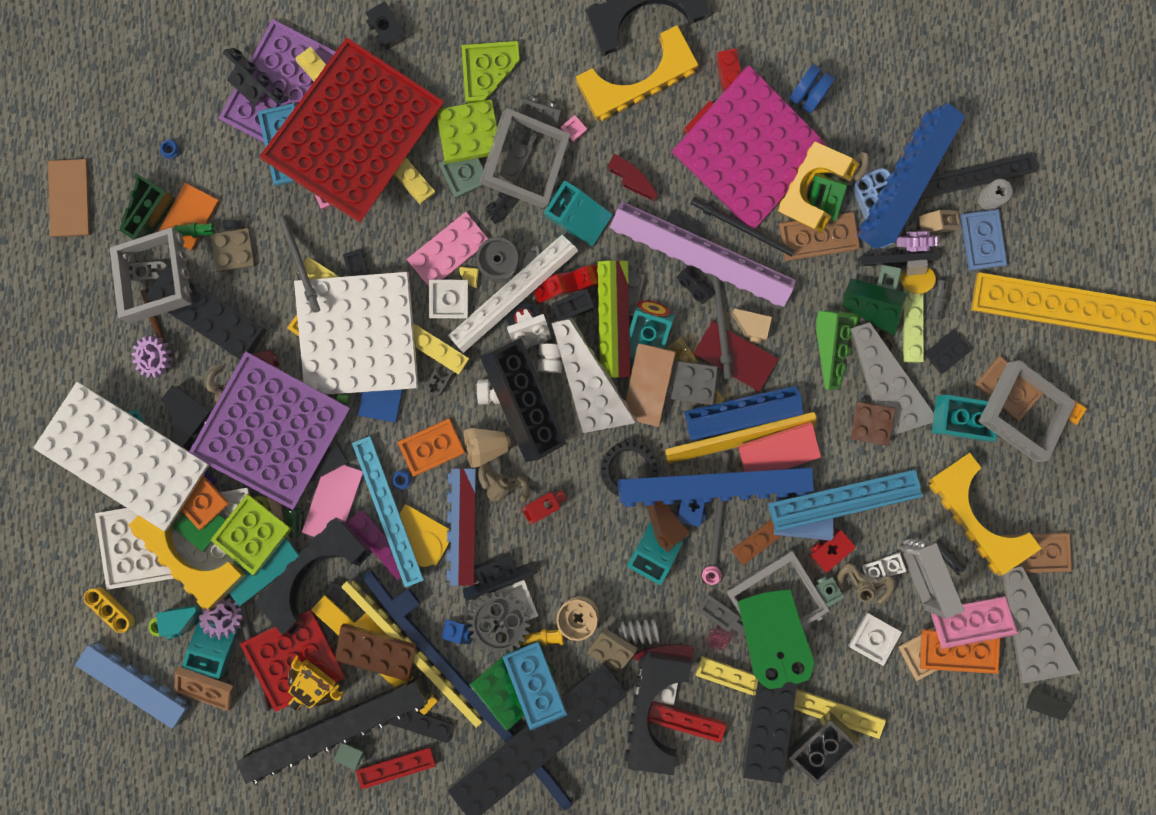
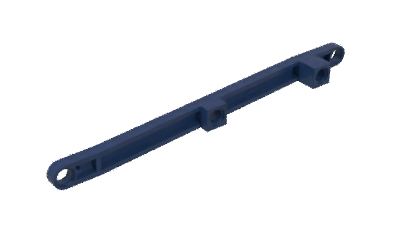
M371 569L362 575L364 581L394 621L417 644L504 741L513 735L514 732L511 729L505 731L464 677L406 615L421 603L413 591L408 588L394 599ZM544 765L534 772L564 811L573 806L569 796Z

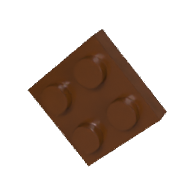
M857 401L850 439L889 446L896 407Z

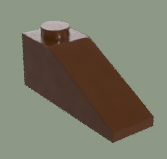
M655 501L656 505H649L647 509L655 538L659 546L668 553L683 542L690 533L668 506L663 504V501Z

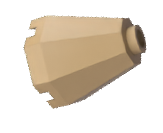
M476 428L463 431L465 446L467 445L468 451L467 459L471 468L480 467L506 453L508 447H511L510 437L506 436L505 432Z

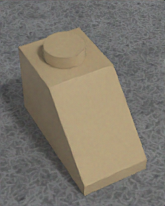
M938 210L919 216L920 230L930 231V235L962 229L958 211Z
M735 308L732 310V316L744 335L750 338L751 342L761 343V341L767 340L772 317Z

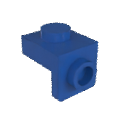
M446 619L442 639L458 644H471L473 638H470L474 631H468V628L473 625Z

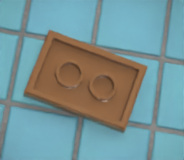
M998 356L974 385L990 398L1008 362L1001 356ZM1018 375L1002 409L1015 421L1019 422L1043 393Z
M179 666L175 670L176 693L226 711L230 710L233 696L232 685Z

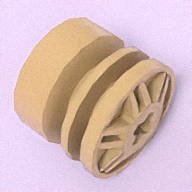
M576 596L571 597L562 605L557 614L556 621L558 629L563 636L569 640L580 641L587 639L593 634L599 623L600 615L594 601L587 597ZM575 613L578 614V615H579L580 613H582V614H583V617H582L583 621H582V620L576 621V620H575V618H576Z

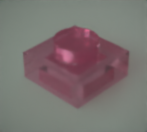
M710 629L706 646L724 651L730 633Z

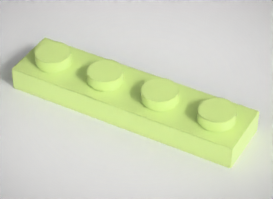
M903 287V292L907 293L903 309V362H924L923 293H911Z

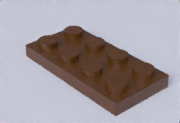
M343 623L340 627L335 660L409 682L417 644Z

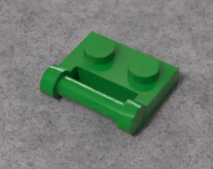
M815 173L809 203L831 216V220L836 221L848 183ZM821 184L827 186L819 208L815 205Z

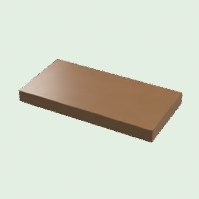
M88 160L48 161L50 236H89Z
M854 212L839 214L836 221L830 219L823 233L797 221L779 223L781 242L795 250L792 257L783 253L785 261L860 250Z
M638 343L626 397L628 409L633 416L635 415L638 422L660 427L676 351Z
M1070 533L1031 534L1042 549L1019 564L1026 573L1072 571ZM1023 534L997 535V536L1006 537V538H1016V537H1019V536H1021V535H1023Z

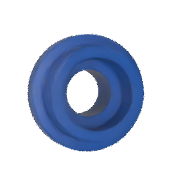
M166 140L161 144L160 152L165 158L173 159L178 156L180 147L174 140ZM172 146L173 151L171 153H168V147Z
M397 471L392 477V483L397 489H406L411 484V476L406 471ZM401 476L405 478V482L403 484L399 483L398 481L399 477Z

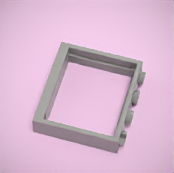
M506 108L502 112L479 183L544 208L550 204L554 197L552 190L559 181L558 171L562 169L565 162L563 156L568 151L571 143L569 141L570 134ZM511 121L560 140L543 196L493 177Z
M171 227L110 247L118 318L128 324L192 304L190 296L192 291L188 281L190 275L186 267L187 256L183 246L185 240L182 239V234ZM169 243L175 295L134 307L128 255Z
M1020 360L1008 362L979 422L1033 461L1045 462L1049 461L1076 402L1070 398L1069 394L1056 388L1054 383L1045 380L1039 372L1030 369L1025 362ZM1018 375L1059 404L1040 446L998 417Z
M918 538L903 540V545H900L899 549L925 611L945 619L964 612L937 543L929 542V540H919Z
M791 550L725 590L740 614L736 595L791 562L818 608L800 618L803 631L809 628V623L814 620H822L826 613L829 612V609Z

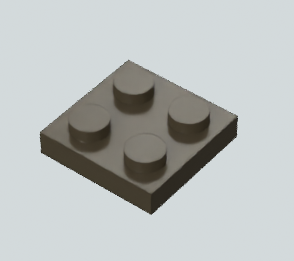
M249 228L211 235L216 272L255 266Z
M604 627L586 653L610 669L620 673L633 657L637 648Z

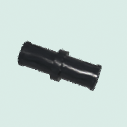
M940 538L937 539V542L934 543H937L944 563L956 575H959L960 572L962 573L966 566L955 556L953 550L950 551Z

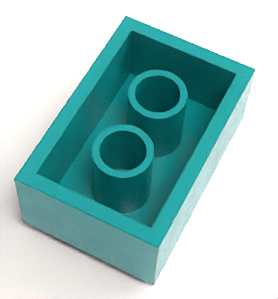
M952 395L936 396L932 434L981 442H996L997 434L979 422L988 401Z

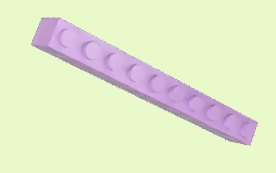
M623 201L620 203L610 225V228L618 234L627 235L636 242L648 245L651 249L660 250L671 258L682 260L686 265L695 266L704 273L715 275L720 280L728 281L739 289L750 291L757 297H763L774 305L784 307L794 289L796 280Z

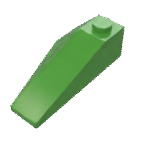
M818 311L816 333L825 390L840 389L846 370V364L843 361L848 354H851L852 350L848 347L852 337L850 328L858 326L859 316L853 312Z

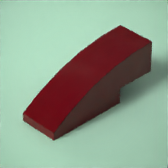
M614 153L607 171L623 178L621 186L655 202L657 193L646 177L635 166Z
M686 644L656 645L635 652L632 659L639 661V658L643 657L644 651L691 657L692 663L694 646Z

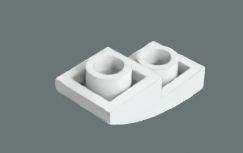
M900 552L862 565L865 576L875 579L907 571Z

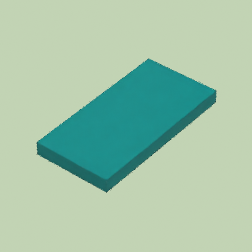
M286 537L256 576H253L234 561L247 575L229 593L238 606L243 605L286 570V566L299 556V553Z

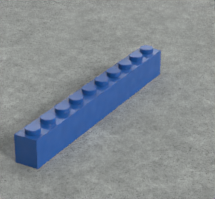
M812 468L618 479L619 503H624L625 507L636 506L637 502H644V506L656 505L655 501H663V504H675V500H682V503H694V499L700 498L701 502H712L713 498L720 497V501L732 500V496H739V500L751 499V495H758V498H770V494H777V497H789V493L795 492L796 496L808 495L807 492L814 491Z

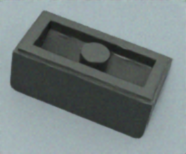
M1032 689L1026 708L1063 721L1073 704Z

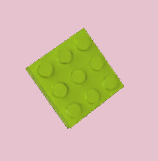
M492 99L442 108L438 111L437 120L445 164L487 157L489 155L497 130Z
M246 494L210 541L249 573L256 576L292 528L251 495Z

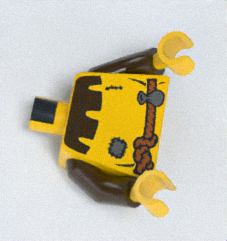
M295 656L288 674V685L291 687L288 692L294 696L288 703L292 709L297 711L302 704L312 708L314 705L321 706L333 700H340L345 691L339 692L337 690L339 685L334 687L336 682L308 660L299 662L297 660L298 656Z

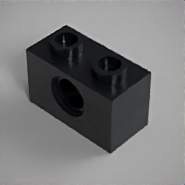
M385 1L365 12L368 17L365 21L371 31L375 29L378 34L375 38L380 46L384 45L388 50L406 40L403 30ZM383 24L389 25L386 30L380 29Z

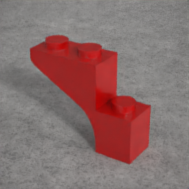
M598 264L584 266L573 272L560 273L547 278L534 290L537 303L598 286Z

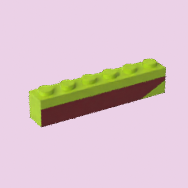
M628 261L598 262L597 269L600 364L603 365L610 378L630 377Z

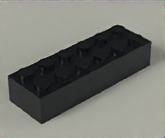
M165 266L145 296L151 302L175 295L171 267ZM188 279L189 287L192 291L190 293L192 304L169 311L168 313L240 360L245 351L252 354L268 330Z
M522 339L510 340L479 355L525 462L539 460L566 445L565 438Z
M794 663L792 671L799 675V666L797 663ZM769 668L766 670L765 675L768 680L774 681L778 678L776 669ZM755 677L742 763L743 778L782 784L798 684L787 682L781 688L768 689Z

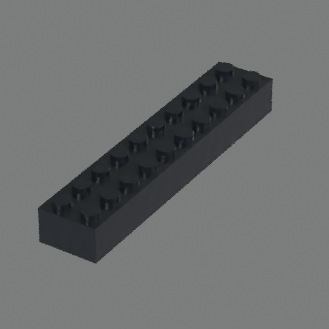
M599 664L560 696L568 716L531 731L528 723H526L449 785L447 791L465 815L484 814L628 695L604 664Z
M423 675L409 680V682L400 684L257 748L240 758L236 762L245 784L251 781L253 784L258 783L269 774L273 776L287 766L291 768L299 764L305 757L306 760L317 756V753L322 750L327 752L335 748V745L340 742L345 744L353 740V737L358 734L363 736L371 732V729L375 726L381 728L389 724V721L393 718L399 720L407 716V713L411 710L417 712L423 709L424 705L428 704V700L432 695Z

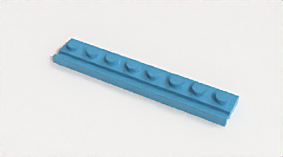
M916 470L769 503L768 508L774 523L775 532L922 498L923 494L920 490L921 486Z

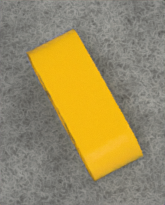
M97 587L85 592L84 602L114 631L123 633L134 627V617L105 589ZM94 592L99 595L98 601L93 599ZM108 605H110L113 609V613L111 615L107 612ZM122 618L127 622L126 628L121 625Z

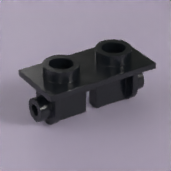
M499 191L497 194L499 197L495 202L492 201L485 209L487 212L484 215L487 217L492 216L490 220L496 224L508 213L503 208L504 205L511 209L519 200L518 198Z
M687 266L676 277L680 285L687 288L692 293L693 298L696 301H700L702 305L714 294L713 288L704 280L700 284L697 282L700 276L692 267L689 268Z

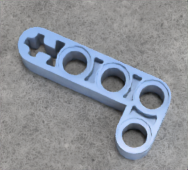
M881 168L864 175L860 181H856L853 184V193L865 220L869 216L868 212L870 209L866 204V200H871L876 204L878 200L877 190L887 184L886 180L890 175L886 169ZM876 175L882 176L884 182L879 183L876 180ZM860 182L864 183L866 190H861L858 184ZM891 244L885 245V246L880 247V248H887V247L890 246Z

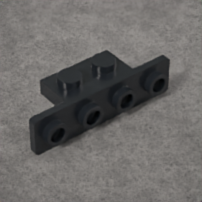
M236 48L224 49L223 54L236 65L227 81L254 106L260 104L265 94L277 104L288 101L289 98L284 94V91L276 87L268 76L262 74L254 63L248 61L240 50Z
M509 552L474 566L479 583L463 589L465 601L475 600L481 595L495 592L504 586L513 585L524 578H531L538 573L535 562L533 561L516 568Z

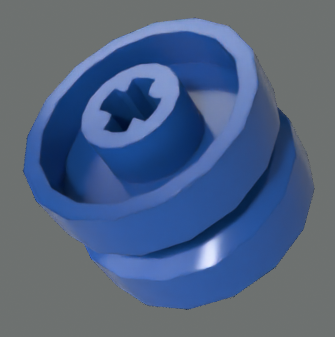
M814 63L810 66L789 98L795 104H799L806 95L808 98L803 105V109L810 114L823 101L830 90L829 87L835 80L834 76L825 73L820 81H817L816 79L821 73V68Z

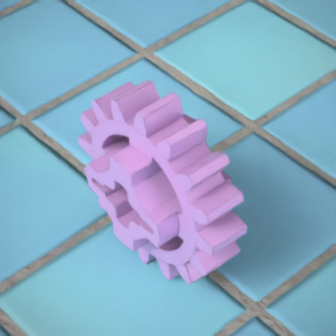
M926 230L907 231V235L897 237V246L907 247V251L911 252L930 251V246L940 245V236L930 235V231Z
M145 336L143 339L137 340L138 345L133 346L136 352L132 353L136 358L132 362L137 363L135 369L141 370V375H147L148 378L159 377L161 374L167 373L165 368H170L168 361L172 360L171 357H168L171 350L166 349L168 343L162 344L163 338H157V336Z
M231 598L227 601L223 599L213 609L201 608V612L204 615H199V620L202 621L199 624L201 628H204V634L210 632V638H213L215 635H217L218 640H221L222 635L229 638L228 633L236 634L235 627L241 628L239 621H243V617L240 615L242 610L238 608L236 602L232 604Z

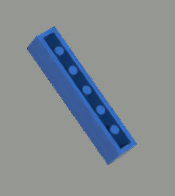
M797 386L687 410L684 411L686 428L690 440H695L803 415L802 397Z

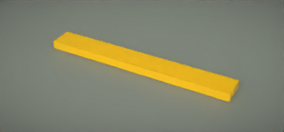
M815 412L668 448L665 450L666 460L668 464L735 448L738 445L810 421L814 428L816 427Z
M326 595L311 609L338 636L343 623L349 625L355 623ZM380 674L393 687L406 682ZM432 695L428 700V704L424 705L425 707L419 711L425 715L437 703L438 699Z

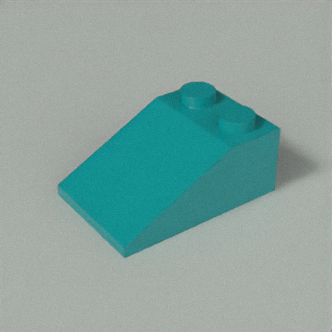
M637 306L629 330L630 366L634 365L638 343L665 348L675 317L674 314L655 316L642 311Z

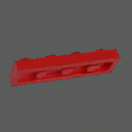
M654 701L650 705L647 722L719 743L722 741L727 726L726 722Z
M430 746L356 770V774L362 790L436 767V762Z

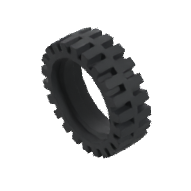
M622 442L610 448L605 454L601 463L602 480L607 489L616 496H619L618 485L612 479L610 466L613 459L624 451L636 452L645 459L648 465L646 478L657 477L658 466L652 452L644 445L637 442Z

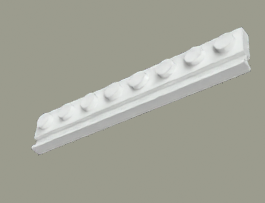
M563 235L558 237L448 336L464 353L578 252L577 248Z

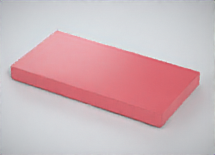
M811 421L738 445L745 472L788 469L821 458Z

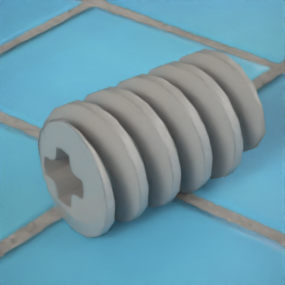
M1005 179L993 181L981 190L978 198L979 205L985 210L998 208L1011 198L1012 186Z
M651 619L650 625L647 620H644L642 625L639 620H636L635 626H633L631 621H628L626 627L622 621L618 627L619 637L628 643L632 640L634 645H637L638 639H640L642 645H644L646 639H648L649 643L652 644L654 638L659 643L658 626L654 619Z

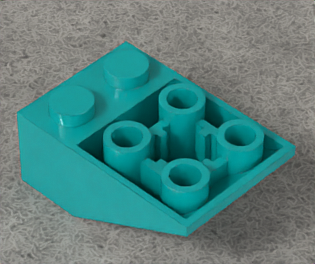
M565 180L544 211L545 218L593 247L613 216L605 208Z
M650 520L626 566L661 586L683 542L667 553L665 549L659 546Z
M199 620L188 645L182 668L220 679L226 674L239 628L235 627L236 634L230 632L228 633L229 638L222 635L221 640H218L217 635L210 638V632L204 634V628H201L199 624L202 621Z

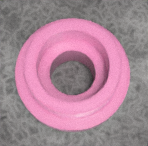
M708 566L703 570L702 577L707 584L714 585L721 580L722 573L718 567ZM713 572L715 573V576L711 577L709 576V573Z

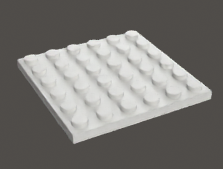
M409 272L311 279L310 282L318 295L317 301L321 309L317 313L313 312L310 302L306 300L302 280L294 281L303 381L305 384L324 394L419 388Z

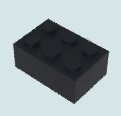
M828 711L789 748V760L814 783L819 785L859 747L858 736L833 713Z

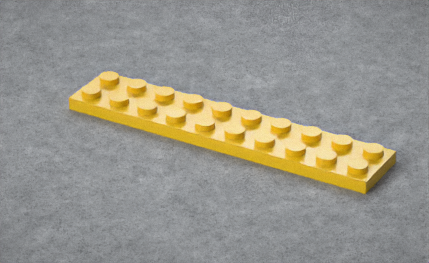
M985 273L976 274L971 311L1156 342V302Z

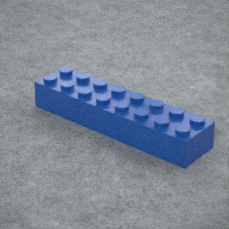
M949 103L937 106L934 110L927 111L923 115L921 125L912 134L914 136L913 139L904 148V155L896 162V169L888 176L885 188L879 192L876 204L869 209L868 218L860 225L859 229L861 230L857 235L874 249L896 241L966 117Z

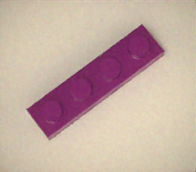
M362 509L348 521L349 525L393 576L399 580L401 575L386 535Z

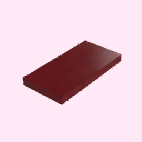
M712 321L693 355L713 366H719L718 369L723 371V365L720 363V356L722 355L718 324ZM726 329L729 355L732 357V363L730 364L732 377L760 392L778 358Z

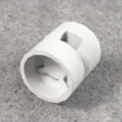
M539 344L538 355L541 356V359L538 360L537 371L562 373L563 362L560 360L561 354L558 344Z
M477 380L478 404H490L491 401L494 404H500L489 380Z

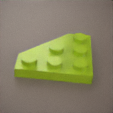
M518 41L461 45L465 102L486 101L520 62Z

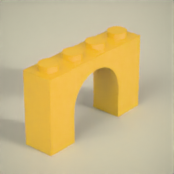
M814 142L809 148L803 164L800 165L794 181L789 185L785 198L781 200L778 211L797 222L823 233L831 216L812 206L807 198L808 187L814 178V174L833 173L851 181L859 163L849 156Z

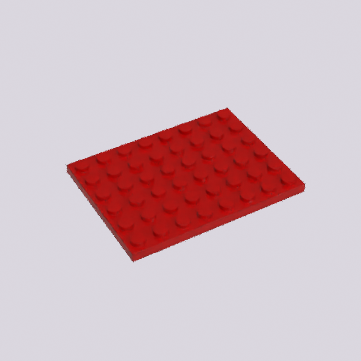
M346 37L263 150L260 159L355 221L361 223L443 106L444 101Z

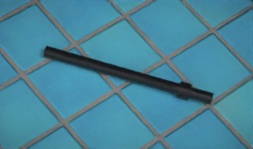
M693 198L690 203L703 210L704 214L712 215L791 257L795 251L787 245L715 209V206L710 203L706 204L696 198Z

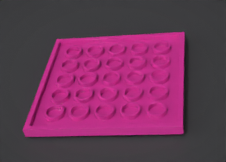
M748 65L675 146L671 153L744 224L755 229L788 192L789 185L794 181L800 165L803 164L807 157V152L814 142L826 147L828 145Z

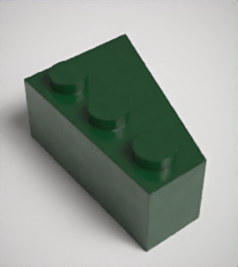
M137 173L135 175L136 183L134 189L130 192V203L128 208L125 209L119 229L120 232L133 240L153 234L176 199Z
M851 278L844 294L842 307L895 336L901 321L907 293Z

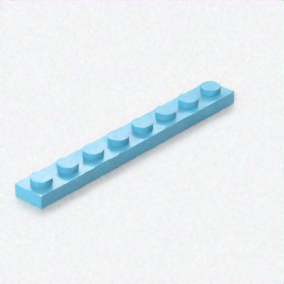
M369 436L353 442L352 445L405 588L424 581L372 438Z

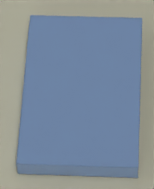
M999 209L961 214L968 271L1007 266Z
M776 497L775 502L786 500L787 498ZM833 519L775 532L774 527V535L832 541Z

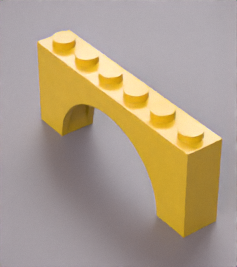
M677 25L660 33L659 40L662 45L663 57L658 68L645 80L632 85H615L600 78L593 68L576 76V83L596 121L600 119L601 121H606L612 117V113L616 111L621 113L629 108L628 105L634 102L639 104L644 101L645 96L649 94L654 96L660 93L663 87L667 85L672 87L679 82V79L683 77L687 79L696 74L695 71L698 68V63Z
M968 453L929 480L931 483L929 487L942 498L941 503L945 509H950L953 513L955 523L964 528L966 531L964 534L970 542H974L978 547L976 548L978 554L989 562V569L994 574L1001 576L1042 548L1030 532L1016 538L1001 537L989 532L977 521L970 508L968 491L972 478L981 467L971 453Z
M138 515L128 525L132 529L131 533L136 538L142 539L145 543V548L158 556V562L171 570L170 574L177 581L180 580L185 585L184 589L191 595L193 594L198 599L197 603L204 609L215 608L247 576L234 561L227 562L220 568L211 571L201 570L187 563L175 548L172 539V524L167 531H163Z

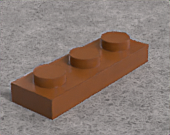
M770 519L732 548L731 551L741 564L745 565L781 536L774 535V523Z

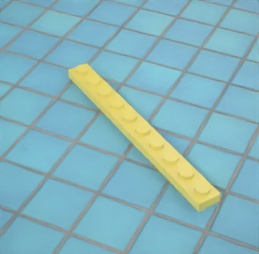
M311 47L296 57V62L313 81L316 80L326 66ZM406 158L395 173V177L421 205L434 195L435 191Z
M307 257L304 261V266L310 280L340 277L310 257ZM413 323L415 347L460 375L470 358Z
M349 579L341 586L388 636L415 644L410 637H405L401 633L402 629L395 622L392 624L387 619L389 616L382 608L378 609L374 605L375 601L370 595L367 594L365 596L361 592L362 588L355 580L351 581ZM416 649L414 663L477 728L482 723L481 715L474 707L472 708L461 693L459 694L454 689L455 686L441 675L442 672L435 665L432 666L430 664L429 658L423 651L419 652Z
M701 656L695 673L696 676L753 695L755 683L753 673ZM800 689L796 691L794 710L820 719L830 711L849 729L880 739L886 722L884 718Z

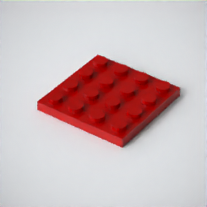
M311 609L300 613L305 624L292 637L283 636L274 626L240 643L275 712L289 706L288 703L294 697L288 692L291 688L288 685V674L295 656H298L297 660L299 662L308 660L336 683L346 678L344 670L339 661L335 660L336 655Z

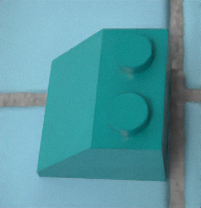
M200 605L167 609L156 613L159 637L166 636V639H172L184 635V632L189 630L199 618V615L202 614V607Z

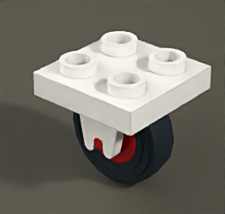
M519 303L508 313L507 329L511 340L521 338L525 348L528 349L531 346L543 344L551 339L544 314L541 315L538 308L533 304Z

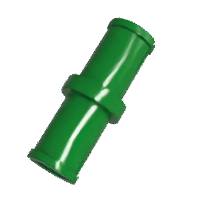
M193 222L190 225L174 226V229L181 233L182 237L192 236L193 238H198V236L215 235V228H212L215 227L214 223L197 224Z

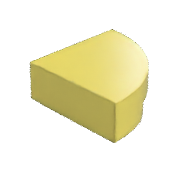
M460 267V275L463 280H468L469 286L477 288L479 269Z

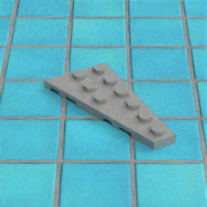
M568 318L553 322V330L583 433L638 422L635 415L633 416L628 409L626 401H623L617 392V387L603 365L597 361L594 356L596 354L585 342V337L574 320Z
M868 322L850 328L872 403L896 407L891 436L933 423V411L871 323Z
M1018 565L1002 575L1005 596L1018 634L1012 637L1021 683L1078 674L1079 671L1023 567Z

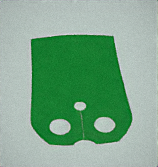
M791 590L761 593L738 601L752 669L756 679L768 689L781 688L787 682L798 684L809 680L814 667V659L803 631ZM778 652L784 653L783 659L777 657ZM795 662H800L804 665L805 670L800 675L792 671V665ZM769 668H774L778 672V678L774 681L766 678L765 673Z

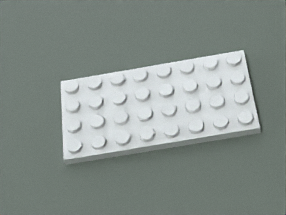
M79 382L75 383L33 447L41 454L163 531L169 529L209 467V464Z
M243 488L220 492L230 503L220 514L227 519L246 494L250 495V489ZM128 508L95 513L106 590L173 579L170 574L171 570L167 566L161 565L157 560L158 556L154 552H149L145 548V543L142 539L136 538L131 533L132 529L128 525L138 514ZM180 510L172 524V539L176 550L187 563L198 569L211 571L220 568L227 562L235 561L213 542L205 552H202L174 530L173 526L184 514Z

